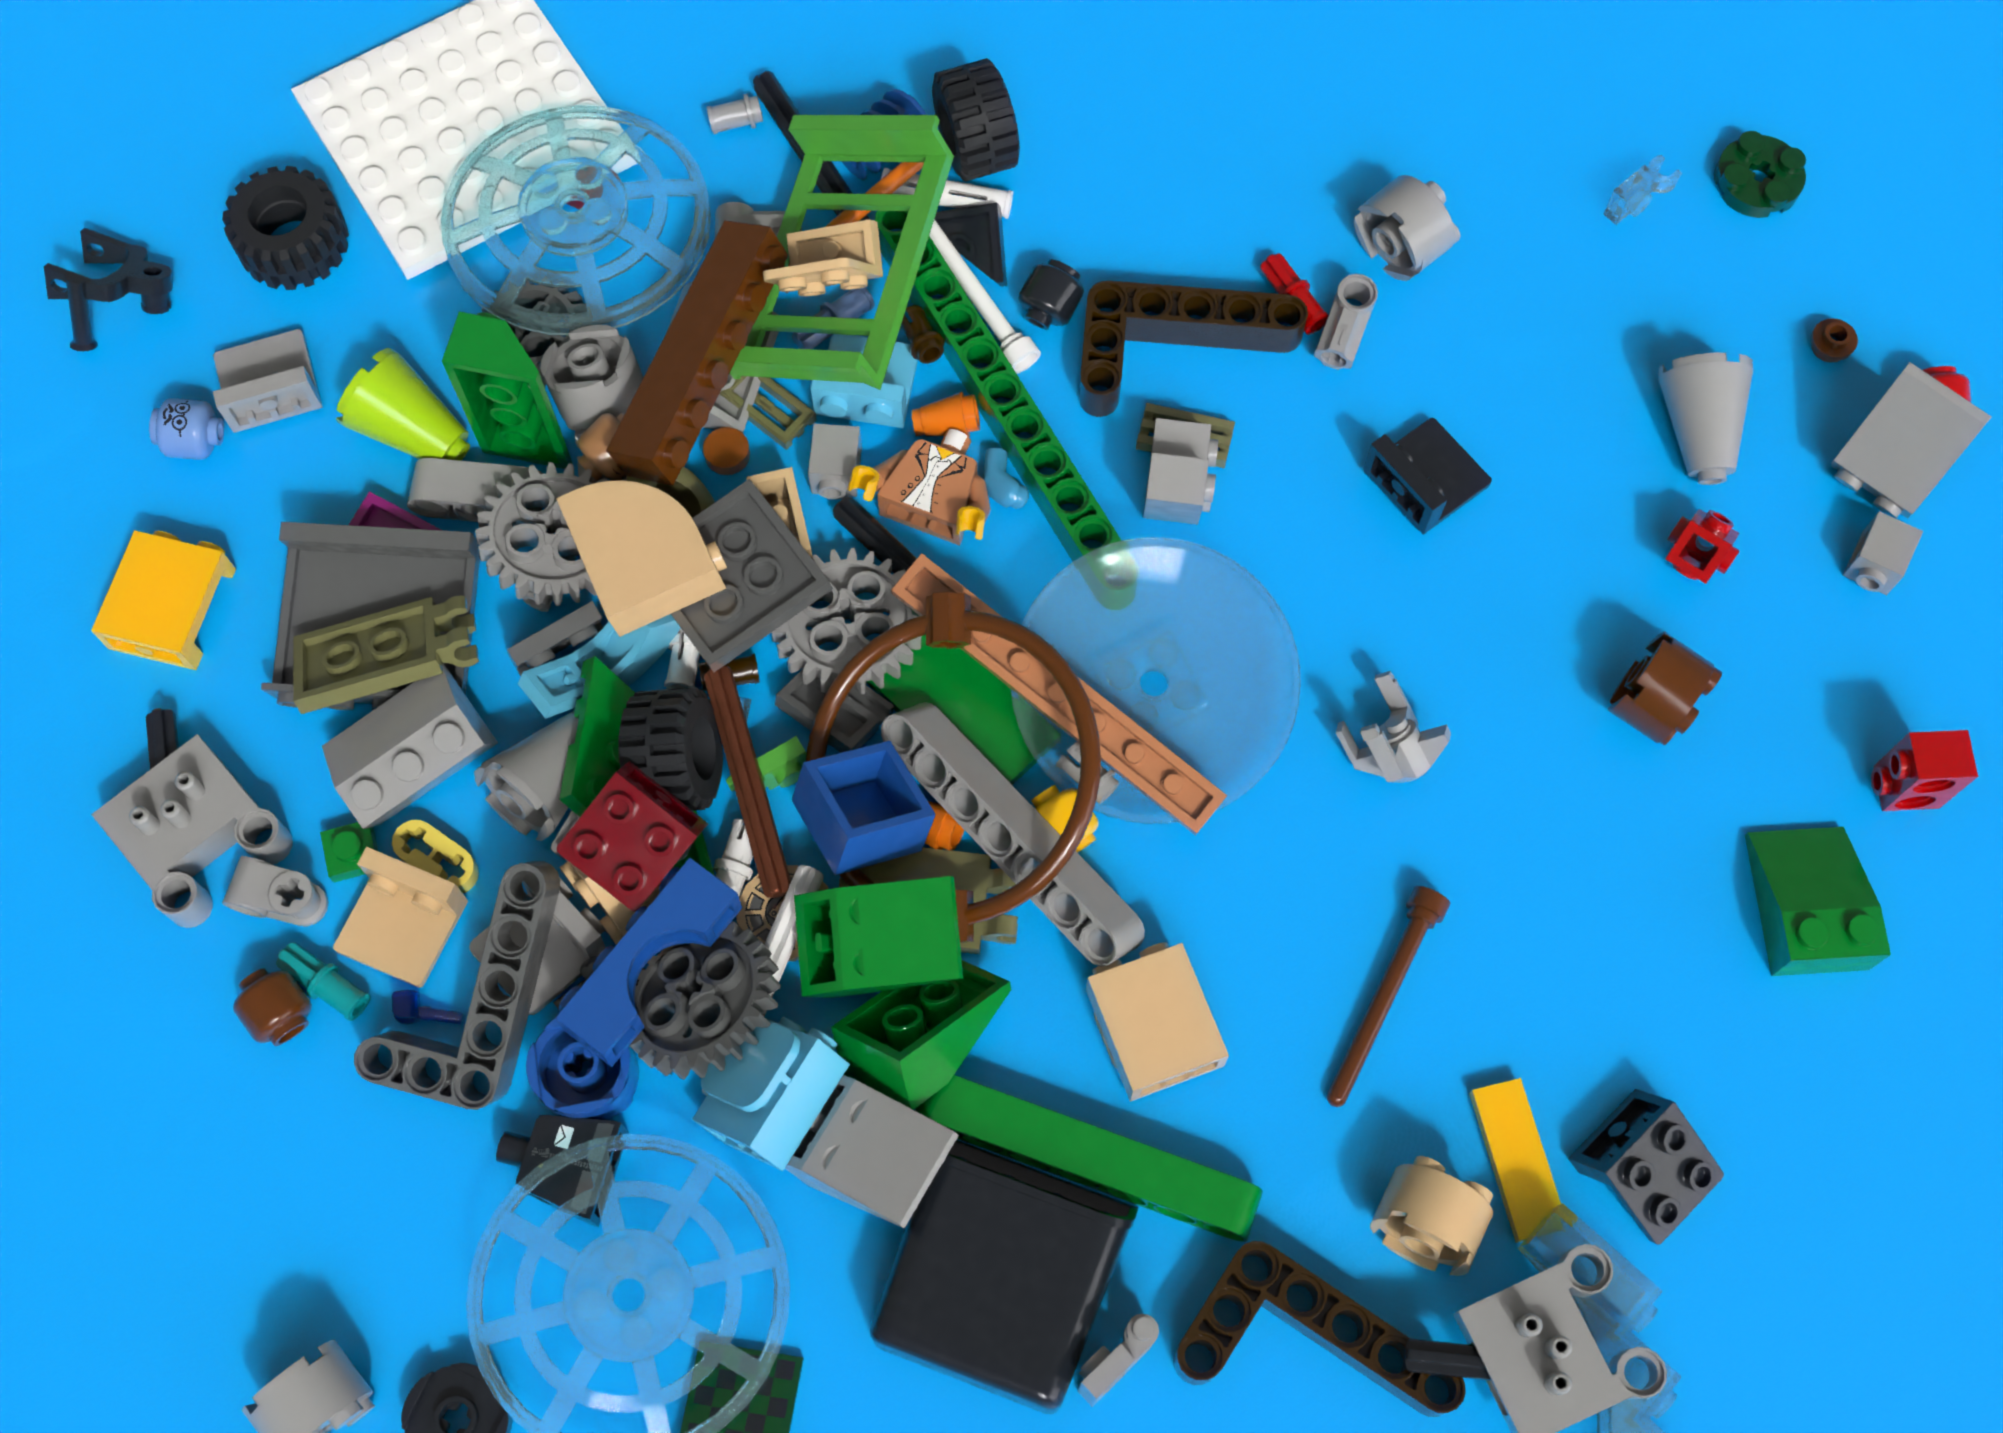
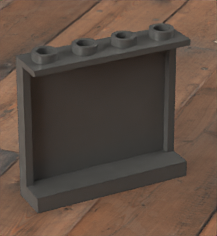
M281 522L279 541L288 547L273 680L272 683H262L261 690L276 698V704L297 708L293 701L294 636L432 597L437 605L444 603L454 596H465L468 612L457 616L462 617L474 614L480 564L478 550L480 545L477 544L474 535L471 532ZM442 631L440 632V636L447 634L448 632ZM472 633L469 634V635H470V644H469V645H466V646L459 647V648H466V647L471 646ZM443 663L466 695L469 667H458L450 663ZM412 683L326 708L353 710L354 703L372 704V710H374Z

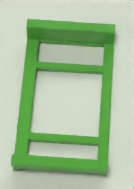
M793 115L788 130L805 155L777 235L778 240L787 253L786 234L800 232L807 209L908 211L874 319L772 315L779 294V286L774 284L767 297L765 307L759 313L748 335L746 345L740 351L729 373L734 379H740L741 376L855 382L864 383L881 390L954 159V155L937 129L940 121L937 115ZM823 161L924 162L914 195L813 193ZM788 253V257H787V259H786V261H785V266H784V267H788V264H789V253ZM766 331L868 336L863 354L853 351L761 347Z

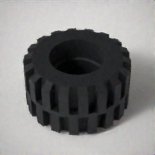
M986 58L936 72L932 85L935 115L940 120L938 125L940 134L954 155L952 167L963 181H969L1016 167L1020 151L1016 118L1008 90L995 65Z
M277 166L267 168L268 173L259 175L258 172L250 175L251 181L247 184L240 182L235 187L236 196L229 195L225 203L229 210L223 211L222 217L226 226L223 228L245 270L250 272L252 278L259 283L265 281L268 287L274 289L283 284L286 290H296L297 284L302 283L306 288L315 285L313 280L319 276L324 280L331 275L329 268L331 266L338 268L343 261L339 253L347 252L348 242L346 237L349 236L340 209L326 183L321 178L316 179L314 174L306 169L299 174L297 168L293 166H286L284 171H279ZM302 221L298 227L286 234L271 235L283 224Z
M697 687L639 691L634 693V696L630 697L627 701L621 718L618 741L620 768L630 761L692 811L709 808L713 803V799L716 798L723 768V745L710 699L707 698L704 691L699 690Z

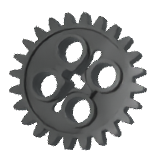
M733 921L711 947L684 943L661 950L657 956L654 955L647 962L649 966L646 970H641L637 979L639 982L635 986V1005L645 1027L630 1044V1047L650 1068L655 1067L664 1076H668L673 1071L683 1080L686 1079L691 1069L700 1078H704L709 1063H712L720 1071L725 1070V1056L730 1053L736 1059L741 1060L743 1054L740 1045L744 1041L757 1045L759 1041L753 1034L756 1027H769L771 1024L763 1016V1012L778 1007V1003L769 995L781 988V984L772 976L779 969L770 958L772 954L770 950L751 930L746 929L743 931Z

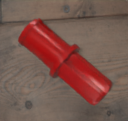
M1282 254L1269 255L1260 265L1263 275L1278 294L1296 296L1305 303L1308 317L1304 331L1307 335L1314 334L1322 329L1329 315L1310 293L1308 281L1301 280Z

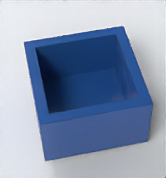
M891 741L803 762L792 797L793 804L835 876L922 851L936 815Z

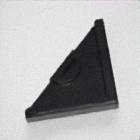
M996 202L937 212L935 221L958 253L999 286H1007L1001 206Z

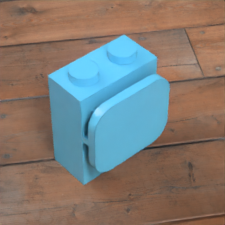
M782 1017L779 1023L767 1019L771 1023L769 1027H756L753 1034L757 1037L758 1044L752 1045L744 1041L740 1045L743 1058L738 1060L731 1053L725 1056V1070L720 1071L712 1063L708 1064L707 1073L704 1078H701V1087L708 1095L692 1118L693 1121L724 1144L781 1171L785 1169L850 1065L834 1052L838 1044L832 1038L814 1028H811L808 1033L800 1025L785 1017Z

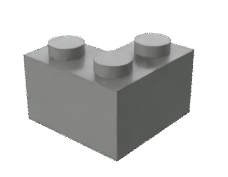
M1156 418L1143 518L1198 525L1201 512H1210L1216 474H1207L1208 467H1215L1219 441L1210 439L1211 424Z

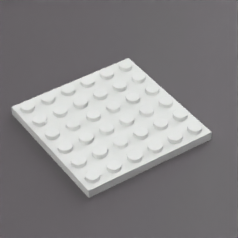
M534 0L471 1L291 89L300 108L407 280L569 199V195L575 192L580 193L583 189H588L594 186L595 183L604 181L641 162L637 149Z

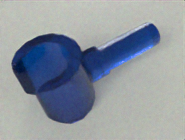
M401 990L395 991L392 994V1012L395 1019L401 1024H414L420 1020H433L458 1025L462 1023V1012L431 1008L429 1006L420 1007V993L418 991Z

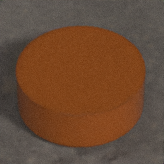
M723 427L716 429L704 441L703 453L708 467L715 473L733 475L743 470L749 462L750 449L748 440L742 432L735 428Z

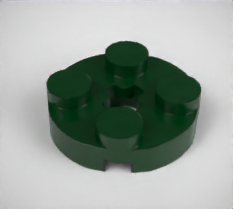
M1747 131L1738 140L1730 143L1723 151L1714 171L1715 185L1719 182L1720 188L1724 192L1722 199L1729 207L1743 215L1763 218L1768 217L1770 212L1782 210L1781 213L1794 205L1804 188L1806 181L1804 169L1806 157L1798 148L1790 147L1777 138L1761 135L1756 131ZM1753 171H1761L1769 178H1764L1762 182L1754 179L1755 173Z

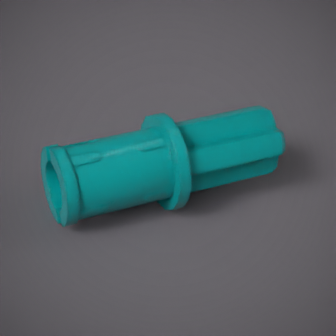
M294 942L289 943L277 955V967L289 972L297 982L306 987L309 997L312 999L321 998L343 1014L347 1020L353 1021L367 1007L370 995L338 974V967L335 964L329 963L326 965Z

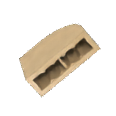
M622 480L586 485L556 498L604 613L619 637L726 589L719 571L726 569L727 566L716 542L714 541L706 545L692 517L678 501L667 493L647 484Z

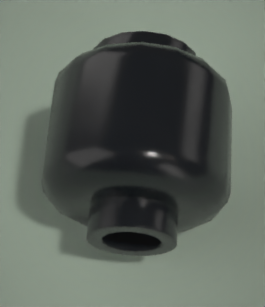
M1049 259L1047 264H1036L1032 268L1018 297L1020 305L1027 311L1024 318L1031 324L1044 330H1048L1051 324L1055 326L1067 325L1084 293V288L1079 282L1080 274L1070 266L1053 259Z

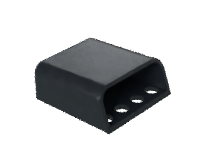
M956 1139L917 1209L904 1228L870 1326V1336L876 1347L880 1350L1044 1414H1054L1062 1406L1126 1237L1133 1226L1138 1207Z

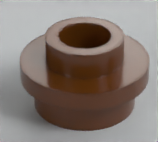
M1825 319L1819 322L1811 333L1812 351L1819 359L1825 362L1833 363L1848 358L1858 344V337L1853 327L1840 319Z

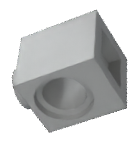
M813 425L808 470L812 494H819L827 499H842L845 496L857 497L858 488L849 491L847 486L853 468L861 464L862 443L860 426Z
M1879 511L1862 531L1843 576L1856 581L1865 590L1880 592L1887 596L1904 577L1923 531Z

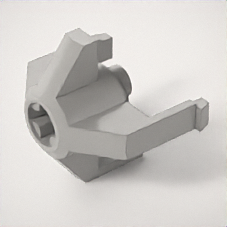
M1391 671L1375 675L1374 679L1391 713L1389 719L1380 727L1376 723L1361 728L1360 733L1368 747L1362 749L1357 747L1344 721L1338 723L1336 735L1354 769L1384 777L1387 782H1411L1423 776L1431 768L1449 743L1451 732L1447 724L1420 732L1418 721L1397 679H1394Z

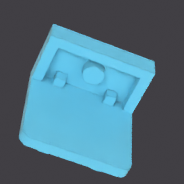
M834 334L830 339L828 350L853 351L863 354L868 337ZM895 343L881 390L864 383L812 380L811 393L816 415L904 428L918 360L914 359L910 353L911 344Z

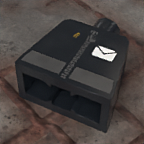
M539 1115L531 1137L508 1131L504 1132L498 1144L496 1161L520 1167L515 1186L523 1193L581 1221L599 1227L629 1132L622 1123L617 1121Z

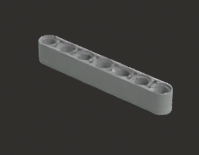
M927 702L919 703L889 715L883 721L881 727L883 742H892L909 772L1015 884L1028 876L1045 859L1061 835L936 706ZM1076 851L1060 873L1043 890L1030 899L1085 958L1094 965L1108 966L1138 948L1144 940L1145 929L1138 915Z

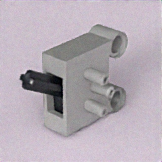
M158 708L152 710L146 716L150 770L91 815L151 888L152 901L155 907L178 926L192 928L204 923L210 916L213 908V900L209 892L192 878L237 842L252 858L277 864L289 855L293 846V839L289 830L273 813L258 806L198 734L179 747L176 714L173 710ZM268 829L273 830L271 837L266 842L255 845L257 836L261 832ZM185 892H191L189 901L184 906L175 908V902L178 897Z
M1590 1244L1579 1245L1568 1250L1560 1257L1557 1265L1453 1313L1467 1344L1409 1339L1405 1346L1404 1363L1406 1370L1409 1372L1485 1380L1511 1433H1556L1628 1398L1644 1399L1653 1397L1662 1391L1667 1380V1370L1664 1361L1656 1352L1649 1348L1636 1347L1622 1350L1612 1357L1607 1366L1572 1297H1587L1599 1293L1608 1287L1613 1278V1265L1610 1257L1601 1248ZM1575 1257H1586L1594 1263L1597 1270V1278L1591 1286L1582 1285L1573 1277L1571 1266ZM1632 1357L1642 1360L1650 1373L1647 1385L1641 1390L1632 1387L1624 1375L1625 1365Z

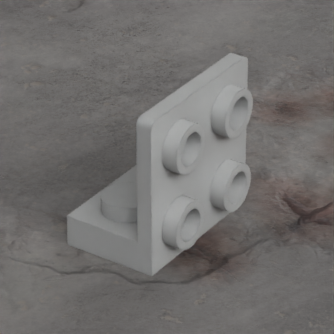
M300 329L221 350L213 355L221 389L213 391L215 404L233 433L323 408L305 337Z

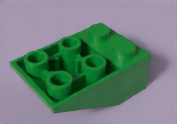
M954 876L839 887L794 895L802 997L841 998L963 979Z

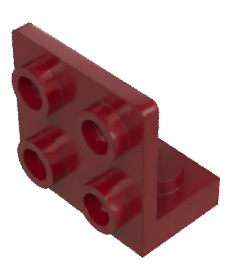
M628 761L615 772L559 843L556 850L623 905L636 912L708 823L637 766Z

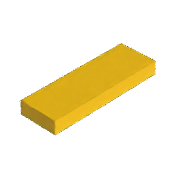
M1521 1078L1473 1089L1469 1095L1515 1242L1518 1243L1569 1229Z

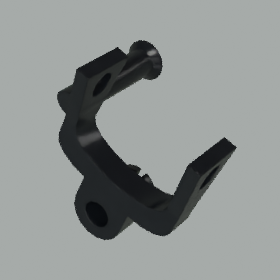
M83 228L80 231L84 263H124L119 269L104 278L91 279L50 263L44 266L48 299H68L73 332V341L70 343V348L83 352L93 350L98 346V343L92 339L88 300L112 302L131 292L141 294V309L144 312L163 314L171 309L169 292L173 289L171 269L166 265L148 261L146 248L119 241L87 228ZM91 243L100 245L104 252L95 251L91 247ZM54 279L64 281L67 288L58 286Z

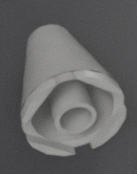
M1722 352L1695 354L1672 360L1673 369L1669 371L1666 370L1664 365L1659 367L1658 381L1688 476L1698 478V484H1721L1727 481V475L1736 472L1753 376V359L1747 355L1739 354L1740 362L1727 361L1726 353Z
M574 711L486 760L474 771L477 786L479 787L485 781L491 791L485 799L497 814L525 836L531 830L538 832L536 840L543 841L554 832L568 809L559 798L568 746L575 743L579 720L574 717Z

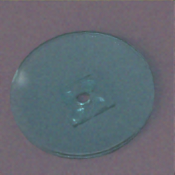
M1164 537L1136 538L1105 545L1085 554L1060 571L1043 588L1024 617L1022 625L1038 634L1053 646L1068 662L1076 676L1228 795L1216 811L1236 801L1252 789L1270 770L1289 739L1297 715L1301 688L1300 664L1292 631L1282 610L1263 584L1247 569L1216 550L1197 543ZM1156 671L1163 674L1167 680V690L1159 696L1146 694L1140 685V679L1145 673ZM1011 689L1013 710L1018 728L1036 763L1062 791L1068 788L1078 789L1079 784L1062 768L1056 765L1060 757L1064 755L1065 757L1069 756L1080 767V763L1067 752L1077 741ZM1101 761V766L1107 771L1111 770L1110 767ZM1117 773L1114 776L1120 783L1117 789L1102 804L1096 801L1094 807L1096 812L1128 822L1142 824L1178 823Z

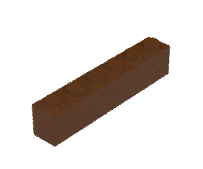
M724 220L606 450L627 476L674 485L682 467L687 463L689 453L701 429L707 423L709 413L721 389L726 385L728 375L740 351L746 345L748 335L759 313L765 307L767 297L774 285L764 282L763 271L785 266L788 253L770 226Z

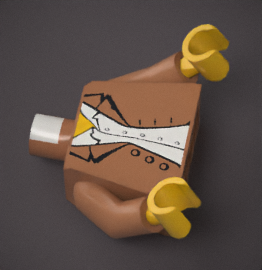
M948 429L940 446L919 439L913 443L909 450H901L872 468L865 465L854 467L847 486L849 491L854 488L865 490L863 499L868 502L872 501L875 492L879 491L877 497L880 516L959 546L965 530L974 531L976 533L975 539L981 540L983 538L984 524L991 512L986 482L977 473V461L965 455L971 444V439L965 433L955 429Z

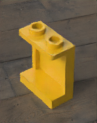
M134 530L91 631L109 650L197 671L203 653L194 643L221 576L233 578L236 568L225 555V551L213 543L199 541L197 545L182 542L178 537L164 531H154L152 535Z

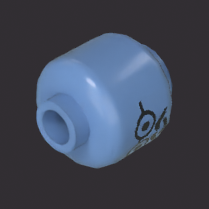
M179 398L166 399L160 408H155L151 413L149 423L150 439L154 445H158L159 450L166 457L202 460L210 456L214 445L220 446L222 444L224 422L222 418H216L213 407L207 401Z

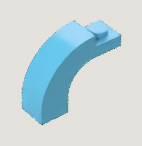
M671 614L619 637L608 621L592 640L573 653L523 671L518 685L545 719L570 709L574 711L576 700L582 698L585 679L581 677L583 661L596 656L625 684L630 686L663 655L670 646L669 643L678 634L680 627Z

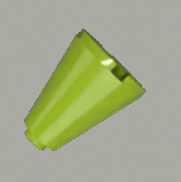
M385 348L377 352L372 358L379 363L370 372L361 368L346 387L336 409L343 416L336 417L337 422L350 430L418 459L438 458L462 461L470 448V444L466 442L469 434L468 431L401 354L391 348Z

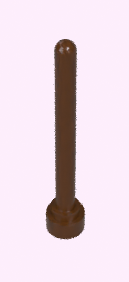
M1415 886L1406 903V907L1409 909L1406 915L1409 919L1408 925L1327 1093V1101L1333 1107H1341L1346 1103L1427 929H1433L1436 923H1441L1450 907V901L1435 890L1424 886Z

